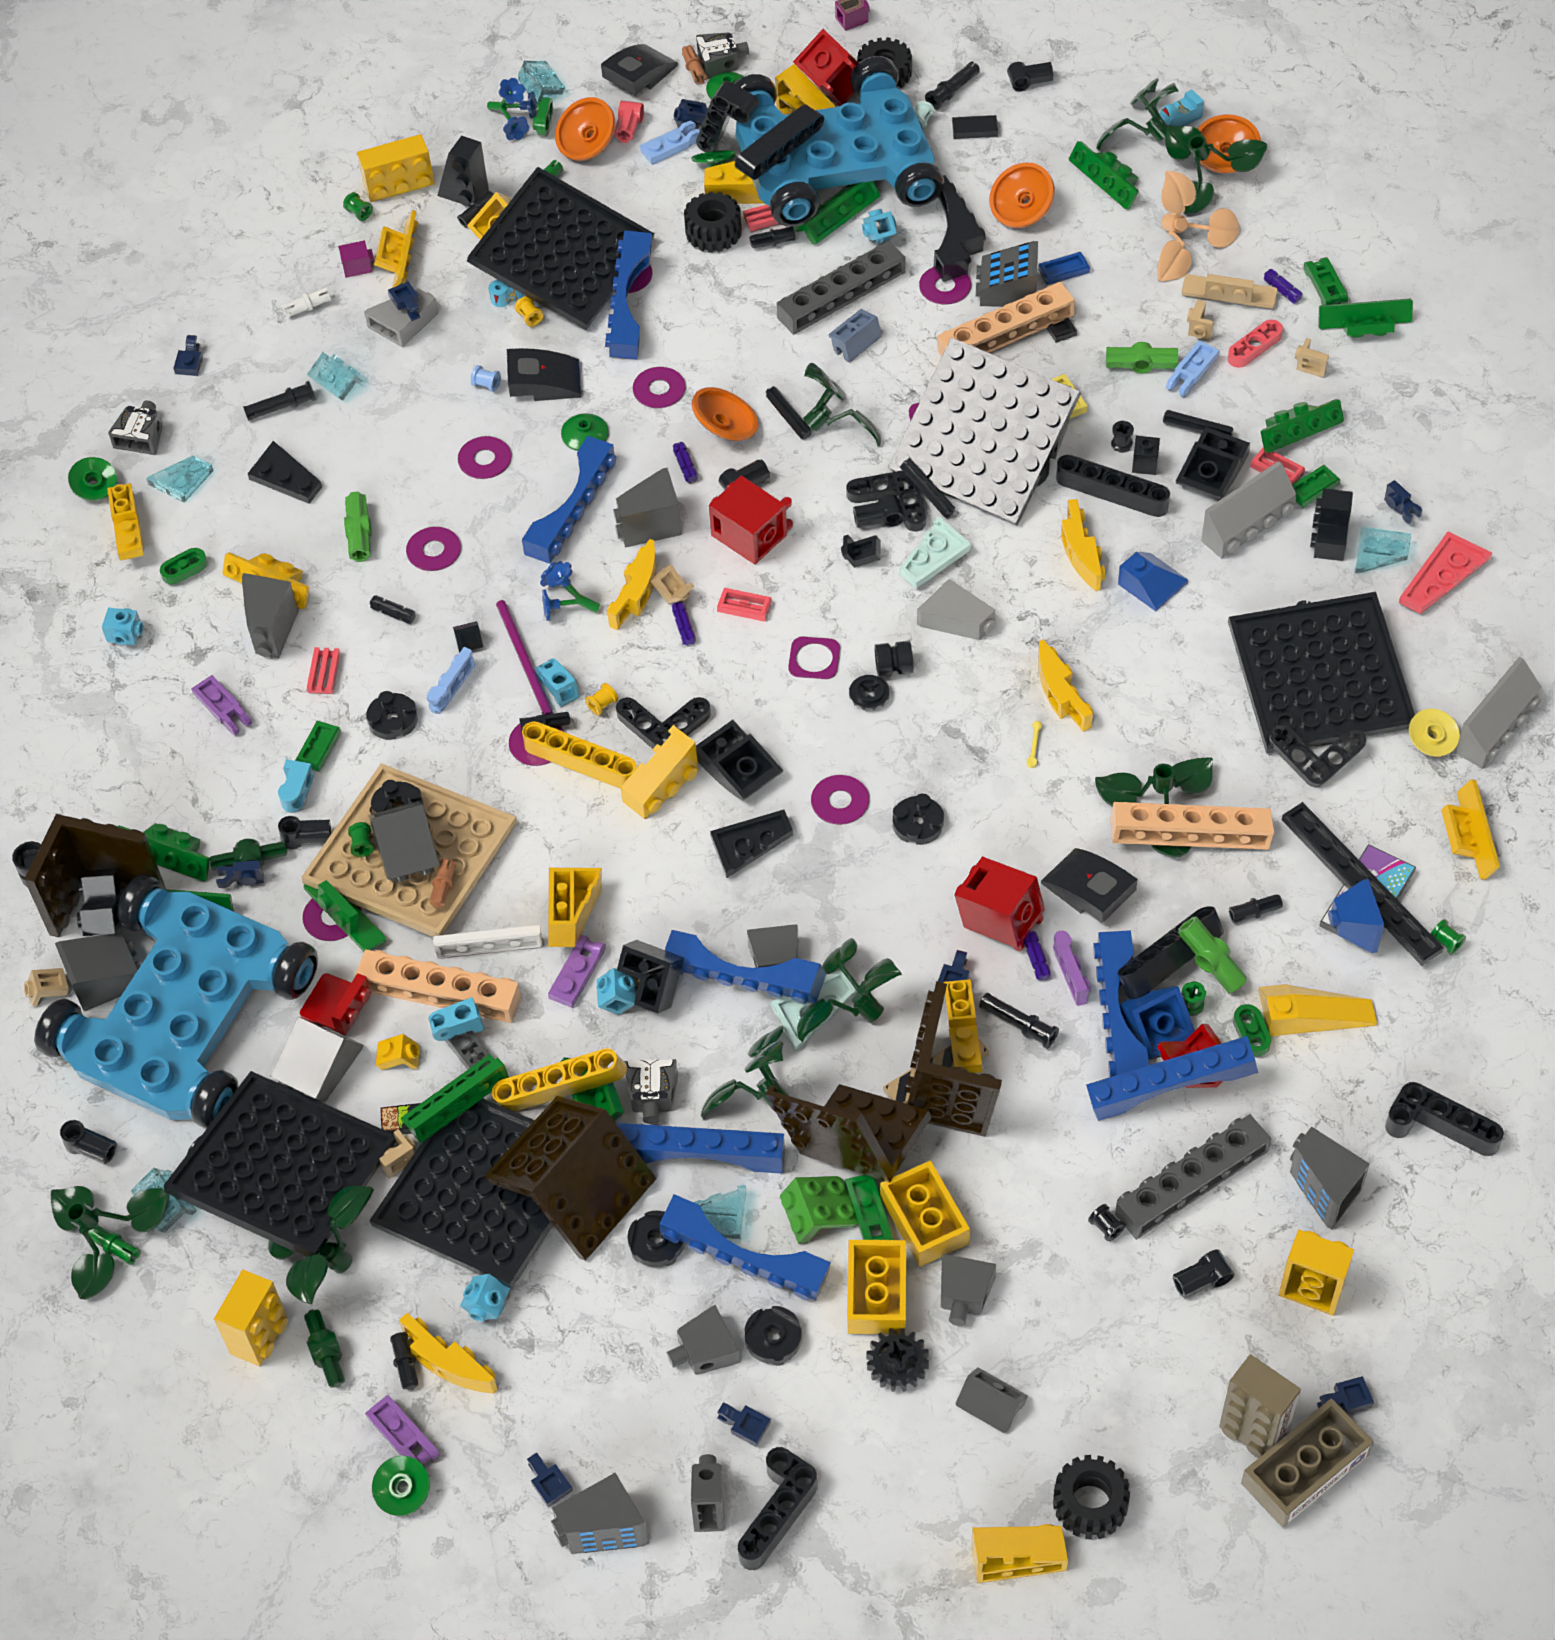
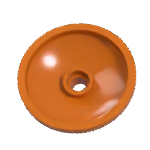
M595 97L583 98L571 104L563 112L556 126L555 141L559 151L565 157L574 161H585L601 153L609 144L615 130L613 110L605 101Z
M1224 114L1214 116L1198 127L1207 143L1213 144L1217 150L1226 156H1229V154L1224 152H1228L1229 146L1237 141L1246 139L1261 141L1257 128L1249 120L1237 115ZM1210 151L1206 160L1200 161L1201 165L1214 172H1237L1232 169L1231 161H1225L1213 151Z
M1019 163L1007 168L995 180L990 191L989 204L992 214L1001 224L1011 228H1023L1036 223L1048 212L1052 205L1055 194L1053 179L1046 169L1035 163Z
M706 387L698 390L692 398L691 405L695 417L712 434L730 441L747 440L755 435L758 429L757 416L753 409L737 395L720 388Z

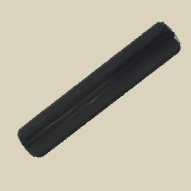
M775 386L766 390V397L800 439L804 440L810 437L811 428Z
M1166 410L1163 416L1164 424L1202 433L1204 428L1208 427L1230 436L1233 435V427L1171 410Z
M906 459L900 466L901 470L945 518L952 515L955 511L952 503L912 459Z

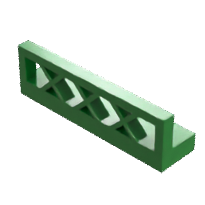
M873 181L847 185L821 204L818 212L811 220L802 225L793 226L794 231H805L810 242L817 244L881 195Z
M490 1054L402 1116V1123L419 1143H422L490 1094L498 1081L509 1078L505 1065L499 1058L494 1059Z

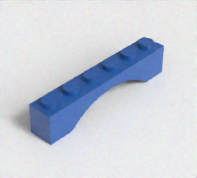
M624 230L623 240L619 239L618 253L621 254V258H616L615 272H619L618 277L614 276L613 291H616V296L611 295L610 309H613L614 312L609 314L608 328H611V333H606L605 347H609V357L637 360L640 326L633 319L626 299L634 280L650 264L652 233Z
M590 436L586 437L577 452L580 473L572 494L557 510L544 518L532 522L522 538L524 555L550 564L554 557L560 554L565 539L571 536L575 523L583 517L585 507L593 501L595 491L599 486L603 485L609 469L615 466L617 457L614 453L613 444Z
M676 930L671 931L665 947L666 951L684 957L680 975H683L684 972L692 974L693 977L703 981L710 978L725 986L735 984L750 992L761 990L775 998H781L782 996L791 997L793 1001L801 1004H806L807 1001L817 1003L826 977V972L820 963L798 958L769 967L750 968L737 966L713 955L696 935Z
M1131 930L1098 932V942L1093 943L1094 959H1099L1100 965L1096 966L1097 982H1102L1103 988L1099 990L1100 1006H1105L1106 1013H1102L1103 1030L1108 1029L1109 1037H1105L1106 1054L1111 1053L1112 1061H1108L1109 1077L1149 1066L1147 1048L1136 1039L1127 1027L1118 1001L1121 981L1117 972L1134 957Z
M1248 1036L1089 1083L1086 1084L1094 1113L1097 1120L1100 1121L1126 1113L1148 1099L1178 1088L1205 1082L1233 1081L1259 1072Z
M617 1123V1126L646 1164L665 1159L701 1158L731 1163L754 1172L783 1174L785 1155L784 1133Z
M673 1194L659 1224L660 1232L663 1233L662 1236L665 1239L674 1243H678V1241L689 1245V1249L698 1254L709 1253L715 1256L714 1259L723 1265L730 1266V1264H734L740 1267L741 1271L748 1276L756 1277L759 1275L768 1279L767 1283L773 1287L782 1289L784 1286L794 1291L793 1294L803 1300H809V1298L817 1299L830 1270L831 1262L806 1251L787 1255H768L741 1248L727 1240L713 1227L700 1205Z

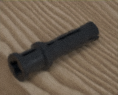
M971 61L949 80L941 81L937 84L935 90L928 91L925 94V101L932 104L935 110H938L945 100L953 98L957 89L980 72L978 64H974Z
M308 380L304 385L293 389L288 387L285 393L243 406V409L249 421L288 406L296 408L298 404L309 400L316 401V398Z
M988 992L983 995L979 1003V1008L1020 1029L1024 1037H1032L1042 1043V1046L1046 1049L1053 1045L1058 1036L1059 1028L1057 1026L1051 1027L1040 1021L1037 1015L1028 1016Z

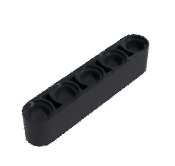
M806 104L800 106L743 150L736 158L735 168L753 180L758 179L816 134L823 126L825 117Z
M1063 455L1057 461L1056 480L1061 486L1154 517H1162L1168 512L1170 491L1164 485L1073 455Z
M1206 906L1198 909L1118 970L1117 974L1127 998L1136 999L1146 995L1195 957L1196 954L1178 934V929L1181 925L1192 917H1197L1213 937L1220 938L1224 934L1215 907Z

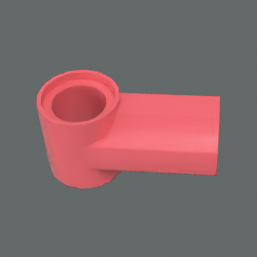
M620 101L618 121L614 130V135L620 142L628 143L634 138L637 125L642 123L643 103Z

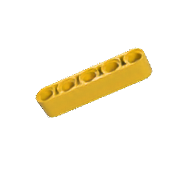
M529 722L523 727L524 746L528 753L617 788H620L637 768L635 760L631 757L542 723Z
M601 1049L502 1079L494 1085L492 1096L501 1106L516 1112L553 1101L556 1096L566 1097L616 1082L625 1076L627 1065L612 1049ZM611 1062H613V1065H612L611 1067L607 1068L608 1065H609ZM588 1069L587 1073L582 1076L583 1072Z

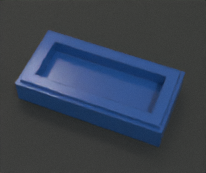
M1077 252L1039 263L1038 270L1046 285L1090 273V266L1082 252Z

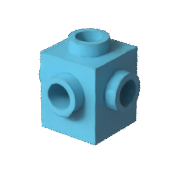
M882 209L868 212L869 217L863 218L862 231L869 241L876 240L878 244L890 240L889 236L897 234L896 221L891 211L882 212ZM875 222H877V223L879 224V229H878V230H877V226H876V223H875Z
M108 607L102 624L106 641L119 645H136L138 636L142 635L144 628L143 621H140L137 610L129 608Z
M613 968L597 979L596 988L599 1008L619 1015L634 1006L636 999L635 977Z
M490 1274L473 1276L470 1284L464 1290V1298L460 1307L469 1312V1317L476 1321L483 1322L484 1320L496 1319L504 1309V1302L510 1288L504 1286Z

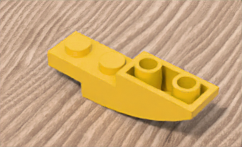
M119 484L107 488L120 561L144 556V543L132 484Z
M1078 499L1068 500L1067 519L1061 521L1063 547L1079 576L1095 591H1100L1101 580H1105L1104 565L1100 566L1099 563L1102 560L1101 547L1096 546L1095 536L1088 537L1087 527L1083 528L1082 523H1085V514L1083 508L1079 509Z
M649 539L645 546L640 547L634 561L626 566L624 570L626 584L621 588L615 602H611L608 606L609 627L615 630L621 627L630 613L639 617L651 596L654 585L650 580L656 576L657 568L654 540Z
M1044 639L1040 640L1038 650L1039 678L1052 709L1060 719L1069 715L1083 732L1092 728L1094 715L1092 707L1087 702L1084 703L1079 697L1077 689L1071 685L1073 672L1070 666L1060 660L1054 647L1049 646Z
M971 979L944 982L947 984L945 1002L954 1067L964 1068L970 1073L983 1072Z
M408 1312L399 1319L402 1331L406 1332L408 1337L414 1342L410 1345L412 1355L426 1369L438 1377L466 1389L491 1394L497 1391L495 1373L486 1364L481 1366L475 1361V1354L467 1346L462 1348L454 1341L448 1347L440 1336L436 1335L433 1337L428 1332L429 1328L421 1318L417 1317L414 1319Z

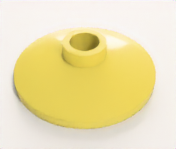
M1421 710L1411 719L1409 724V736L1412 743L1426 755L1434 757L1450 754L1458 745L1460 738L1458 725L1450 715L1441 710ZM1428 734H1432L1435 739L1431 738Z

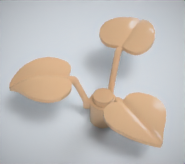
M1174 171L1165 172L1161 200L1165 210L1171 213L1163 216L1161 225L1165 231H1169L1168 234L1173 236L1175 240L1167 242L1161 251L1158 263V281L1179 279L1190 269L1191 254L1187 249H1183L1185 243L1176 233H1182L1187 227L1209 230L1207 235L1208 243L1214 247L1222 248L1233 243L1240 232V225L1235 214L1225 208L1217 209L1212 213L1209 220L1210 226L1188 223L1186 218L1180 214L1185 212V206H1189L1194 202L1196 195L1195 186L1187 176Z

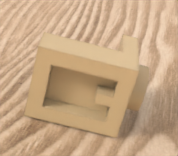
M1306 338L1303 346L1299 345L1295 353V359L1298 360L1296 369L1323 378L1327 371L1329 355L1311 350V339Z
M63 968L31 970L28 981L24 983V993L26 997H29L31 1006H38L41 997L67 996L69 991Z
M399 1129L393 1132L398 1146L388 1149L384 1156L379 1158L382 1170L389 1179L406 1167L415 1154L414 1150L417 1148L412 1138L408 1134L403 1136Z

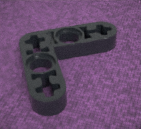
M902 470L857 478L847 483L846 497L850 502L863 503L879 500L885 495L893 494L899 498L905 527L913 532H918L925 527L926 512L919 489ZM902 481H905L908 484V489L904 490V484ZM877 484H885L887 488L883 490H878L874 486ZM906 498H914L916 502L913 504H906L903 500ZM913 512H915V516L918 521H914V519L912 518Z
M702 697L691 699L664 722L659 721L633 698H622L616 704V713L619 721L652 749L657 744L660 746L664 744L663 739L666 738L667 740L671 734L668 733V730L676 722L684 721L687 723L685 728L679 730L688 736L706 722L711 715L710 703ZM642 721H648L651 723V726L647 729H641L638 727V724Z
M1279 724L1274 726L1268 735V742L1309 786L1320 787L1361 752L1366 745V736L1359 729H1350L1319 757L1287 725ZM1284 733L1286 735L1284 741L1280 740L1278 742L1275 739L1277 734ZM1350 738H1358L1357 745H1352L1346 752L1344 747L1348 744ZM1293 741L1295 744L1286 752L1284 749L1287 747V744L1289 745ZM1297 749L1303 751L1306 757L1305 761L1296 762L1292 758V751ZM1338 752L1342 757V762L1340 764L1331 763L1328 758L1329 753ZM1309 760H1311L1313 763L1310 765V768L1307 767V769L1304 770L1303 767H1305ZM1320 770L1322 772L1320 778L1313 779L1311 777L1313 771Z

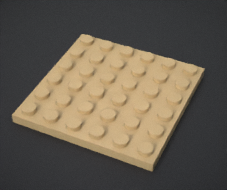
M381 763L302 875V882L318 889V884L327 880L349 903L432 937L440 936L445 933L516 825V816ZM387 780L407 782L421 790L424 810L438 862L442 859H449L447 867H449L451 860L456 863L451 880L453 887L448 891L443 908H433V905L429 903L433 890L432 880L436 877L439 866L434 867V872L426 875H419L418 872L408 874L409 879L394 883L393 879L388 880L385 876L373 831L369 835L370 842L374 846L373 853L365 857H356L351 854L352 838L348 835V828L358 822H365L370 825L368 815L373 814L371 807L372 796ZM401 802L393 803V808L403 806Z

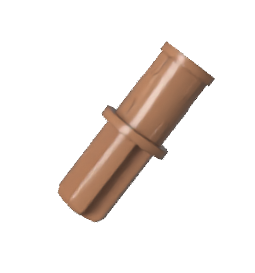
M691 45L684 46L682 48V55L686 62V69L690 71L696 84L704 83V80H707V75L702 67V60L697 57Z
M449 859L440 860L437 875L432 880L433 890L429 903L436 909L445 906L448 891L453 887L451 880L456 863L451 860L449 867H447Z

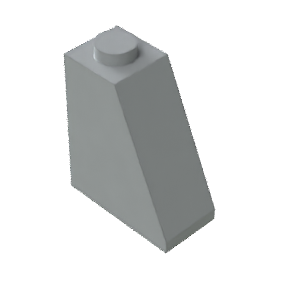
M419 288L414 289L419 297V302L417 303L419 309L417 312L421 317L414 321L410 320L405 308L398 310L391 299L368 308L364 311L367 327L403 348L438 315L436 298L429 292L426 293Z
M948 579L917 609V625L923 628L980 640L986 633L989 634L996 625L995 609Z

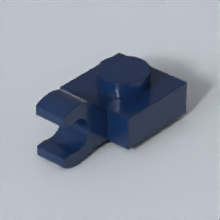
M409 281L388 289V295L398 310L405 308L411 321L421 318L417 312L419 309L417 305L419 297Z
M187 335L185 351L178 350L173 367L175 374L198 376L203 357L201 352H198L200 344L196 343L197 335Z
M1395 480L1387 484L1384 500L1390 508L1402 515L1403 520L1409 524L1413 518L1410 513L1421 517L1422 508L1410 500L1411 494Z
M260 860L233 862V867L220 866L216 868L218 876H226L223 879H216L218 888H227L235 881H237L238 885L246 886L264 883V872Z
M957 950L952 966L943 965L938 982L968 980L970 971L964 970L968 952Z
M1363 1376L1335 1383V1393L1320 1396L1321 1402H1318L1317 1406L1319 1409L1332 1398L1342 1407L1346 1414L1371 1408L1374 1401Z
M723 1402L717 1412L719 1414L718 1420L725 1424L733 1425L731 1434L755 1447L758 1446L771 1423V1418L747 1405L740 1412Z
M537 1452L527 1458L528 1466L537 1476L531 1480V1484L548 1508L573 1491L572 1486L556 1464L548 1469Z

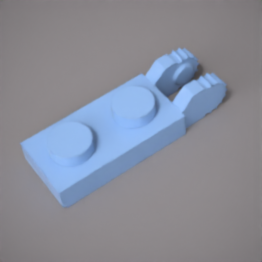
M693 121L685 122L679 129L676 128L641 144L640 151L653 165L695 144L700 129H696V124Z
M1199 340L1175 368L1174 373L1167 381L1166 388L1169 390L1174 389L1179 380L1183 379L1185 381L1178 393L1185 397L1191 390L1192 385L1198 382L1219 357L1220 350Z
M463 647L459 655L454 656L447 672L443 673L439 678L438 685L430 688L427 701L430 703L429 709L431 712L440 713L446 708L475 667L472 650Z

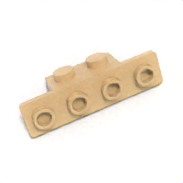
M1186 274L1182 295L1273 309L1277 288L1256 285L1253 280L1207 274V277Z

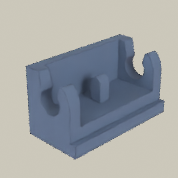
M863 309L857 311L829 333L835 353L838 354L842 350L843 357L848 362L852 361L882 337L878 317Z

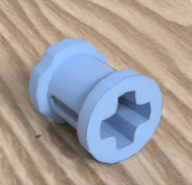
M476 365L471 374V385L488 387L492 392H495L499 387L501 381V373L499 371L491 372L484 370L480 365Z

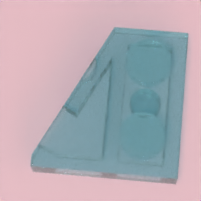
M191 456L148 476L146 480L149 486L185 503L214 470L212 464Z
M1361 527L1355 573H1362L1407 560L1411 534Z
M746 1185L737 1186V1190L721 1195L720 1192L706 1200L694 1202L700 1205L709 1222L725 1238L741 1239Z

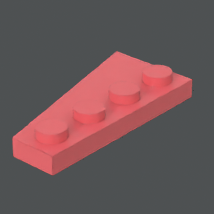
M1448 531L1402 593L1399 603L1422 614L1490 560L1492 552Z

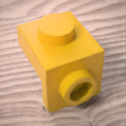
M405 1034L379 1041L375 1066L385 1070L404 1063L411 1069L418 1068L420 1045Z

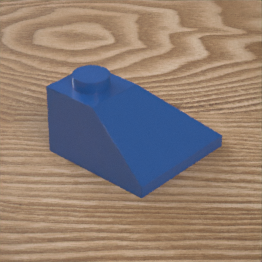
M1135 552L1119 567L1118 585L1154 611H1157L1188 583L1186 577L1152 553Z
M1365 879L1333 899L1332 909L1328 911V917L1331 926H1335L1338 936L1370 953H1377L1384 922L1368 879Z
M1177 986L1150 991L1140 998L1129 999L1119 1004L1127 1027L1136 1039L1147 1048L1148 1059L1161 1054L1157 1048L1161 1041H1185L1195 1031L1182 994Z

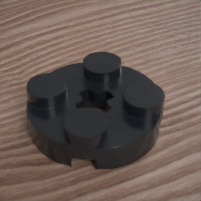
M390 691L381 692L378 698L371 702L366 712L367 723L372 733L385 740H393L395 736L401 734L403 736L408 735L413 731L418 722L415 702L404 694L392 693ZM391 713H396L397 718L392 717L391 719H388L387 715Z
M387 780L372 796V812L374 814L392 809L393 803L396 802L407 805L419 801L423 804L421 790L407 782Z
M921 793L917 796H911L894 806L892 827L895 834L902 841L908 843L909 840L916 842V845H924L936 840L940 836L944 826V812L941 806L932 800L929 795ZM914 817L923 818V823L919 824V822L912 821L914 820Z
M649 1211L644 1213L645 1216L639 1220H634L630 1225L627 1239L629 1249L635 1261L650 1267L670 1266L676 1262L677 1257L681 1254L684 1243L678 1241V1243L671 1242L662 1236L663 1233L660 1232L659 1224L665 1211ZM655 1233H658L663 1241L653 1244L648 1239L649 1237L653 1238Z
M772 1306V1309H759L749 1317L745 1324V1346L755 1359L763 1363L775 1366L783 1365L786 1360L791 1359L798 1352L801 1346L802 1329L799 1325V1320L793 1312L784 1307ZM778 1330L780 1338L769 1340L766 1332Z

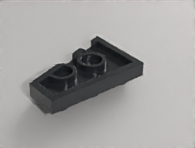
M272 441L247 473L249 480L308 504L311 503L322 488L321 481L274 441Z
M784 809L710 831L711 840L726 878L793 836V829Z

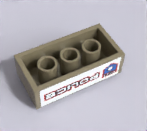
M1250 1354L1229 1381L1219 1427L1228 1438L1240 1441L1247 1446V1450L1252 1455L1260 1458L1289 1434L1301 1388Z
M1331 1398L1244 1470L1241 1484L1283 1528L1368 1457L1374 1441Z

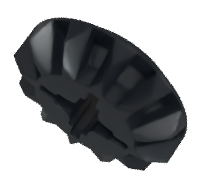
M863 675L851 683L849 698L853 701L854 706H860L863 711L865 708L875 710L878 706L883 707L885 701L889 699V686L879 676ZM865 691L869 693L874 691V696H865Z

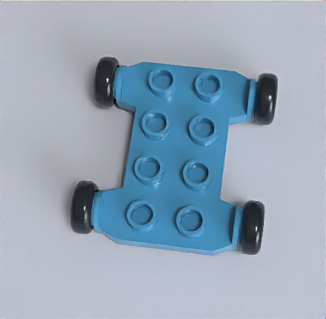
M873 56L858 63L852 71L850 82L852 90L860 98V104L845 103L840 107L816 110L825 117L821 129L766 173L753 180L759 199L770 207L772 217L777 223L789 227L802 225L811 220L818 212L820 206L819 195L816 191L818 189L886 179L895 188L897 198L902 204L910 207L927 205L936 200L941 194L944 187L943 174L934 165L935 158L908 96L896 87L899 79L898 70L891 59L883 56ZM762 74L743 76L734 83L756 96L759 101L758 108L747 123L736 121L735 136L741 152L790 115H783L774 105L777 99L776 87L769 77Z
M141 874L132 879L125 887L119 900L117 916L120 924L131 931L144 930L146 935L151 936L156 943L106 1019L87 1018L82 1014L80 1006L73 1001L65 998L56 1000L45 1009L37 1023L34 1036L35 1046L39 1052L52 1058L62 1056L65 1061L70 1063L81 1079L170 1120L192 1119L194 1123L207 1129L239 1085L237 1078L231 1073L224 1070L209 1073L204 1066L253 989L271 990L286 1000L299 998L305 993L314 979L318 966V954L316 949L310 944L296 942L289 945L280 932L190 892H167L163 889V884L159 879L150 874Z

